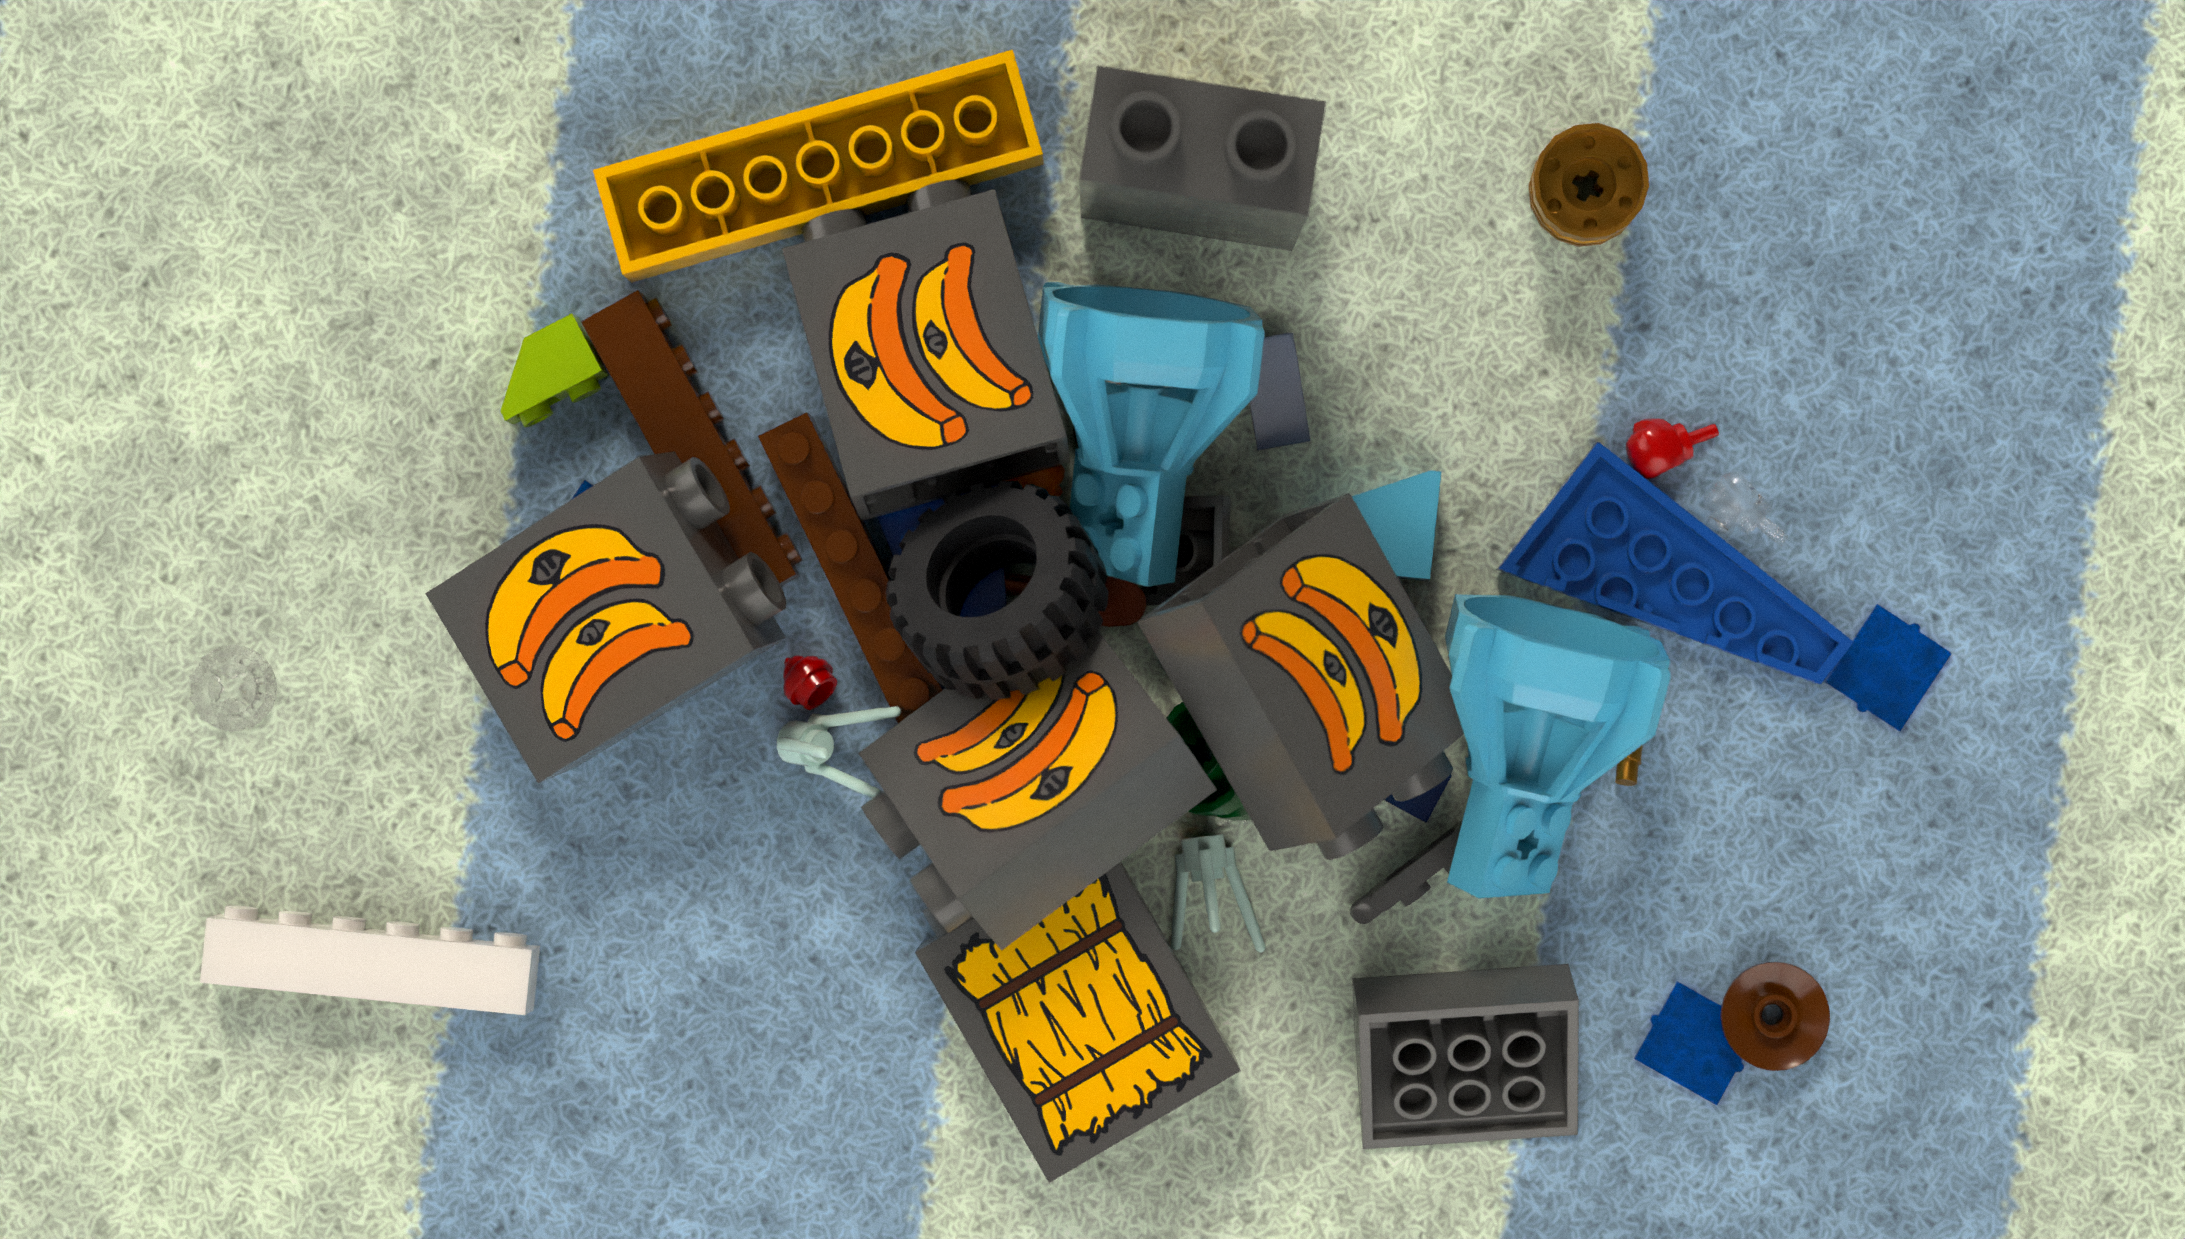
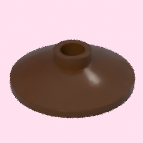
M1765 962L1746 969L1733 980L1724 995L1720 1018L1725 1039L1741 1059L1764 1070L1781 1071L1792 1069L1805 1063L1820 1049L1829 1030L1830 1009L1823 989L1809 973L1788 963ZM1771 1004L1777 1005L1781 1011L1779 1021L1775 1024H1766L1762 1018L1764 1008Z

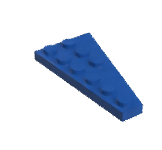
M1596 442L1496 569L1814 684H1822L1854 643L1849 637L1600 442Z

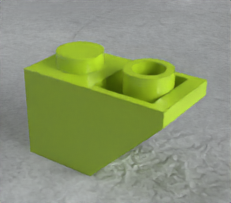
M571 313L523 339L500 410L505 421L511 424L521 421L525 428L530 427L553 415L550 406L569 396L572 403H575L601 390L598 381L609 376L580 318Z

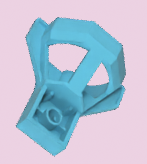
M1046 282L1044 284L1038 340L1046 366L1051 374L1050 376L1074 425L1079 449H1075L1069 508L1077 517L1099 552L1098 555L1105 565L1108 576L1146 587L1175 582L1186 477L1193 472L1195 460L1258 393L1264 329L1262 327L1263 320L1250 306L1176 291L1100 284L1078 286L1061 282ZM1105 380L1113 381V382H1121V385H1120V384L1111 383V382H1107V381H1105Z
M1455 594L1445 632V641L1452 674L1450 691L1468 744V757H1465L1468 777L1472 778L1473 782L1447 883L1477 898L1550 893L1552 882L1558 871L1557 862L1565 832L1571 822L1573 802H1576L1581 797V791L1655 736L1671 673L1668 670L1670 659L1661 641L1650 637L1649 630L1639 626H1622L1595 614L1511 595Z

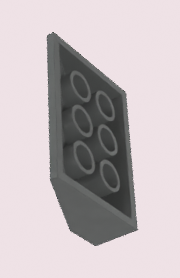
M1569 964L1352 978L1353 1020L1363 1149L1578 1135L1579 999Z

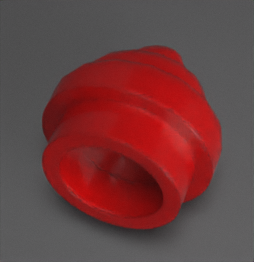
M796 655L791 658L787 657L784 661V695L792 704L802 705L806 710H811L823 704L834 692L837 686V679L832 675L833 668L826 660L819 659L817 656L803 657Z

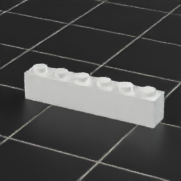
M225 906L224 914L206 918L200 983L527 1015L534 1010L540 946L526 945L527 935L496 932L494 933V941L474 940L473 930L441 927L440 936L419 934L420 925L407 922H387L386 931L365 929L366 919L334 916L332 925L311 923V913L297 911H279L278 920L258 918V908L247 906Z

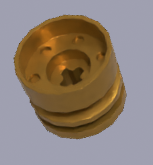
M1600 123L1574 125L1554 136L1540 153L1528 185L1530 207L1540 226L1558 241L1578 247L1601 245L1620 235L1643 208L1649 189L1647 162L1637 143L1621 130ZM1586 176H1591L1596 180L1594 189L1600 193V196L1598 198L1590 195L1584 202L1576 197L1578 187L1572 184V181L1582 182Z

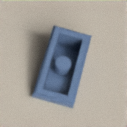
M1293 333L1264 337L1258 393L1249 402L1257 451L1310 441Z

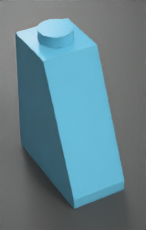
M1430 470L1352 496L1397 578L1420 581L1430 580L1442 471Z

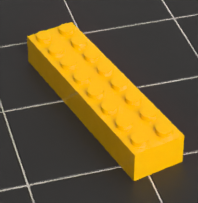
M1012 49L593 170L622 275L630 282H636L802 234V227L807 222L829 212L857 209L863 211L866 216L907 204L906 200L909 195L933 183L946 180H964L971 186L1044 165V160Z

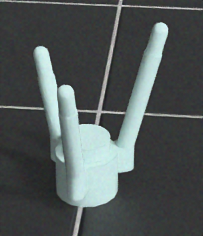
M894 706L834 715L814 713L810 716L808 722L789 721L779 731L777 737L778 754L783 761L805 766L808 773L822 775L856 792L873 798L881 792L880 789L826 764L834 749L833 737L827 730L829 727L898 717L901 714V710L899 707Z
M1224 834L1181 840L1183 853L1175 854L1177 876L1171 928V948L1173 950L1181 948L1189 872H1191L1192 882H1203L1206 911L1211 932L1216 933L1220 930L1215 879L1224 878V867L1257 952L1265 951L1266 946L1236 866L1234 847L1225 848Z

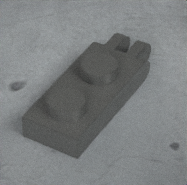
M1462 821L1458 822L1355 901L1350 908L1352 918L1360 924H1367L1400 900L1406 907L1423 896L1431 888L1426 880L1442 868L1449 874Z

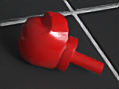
M1647 418L1633 425V434L1626 442V451L1633 469L1644 478L1652 479L1683 464L1684 461L1692 459L1694 454L1693 445L1718 437L1719 431L1715 424H1711L1688 433L1681 423L1671 425L1664 419Z

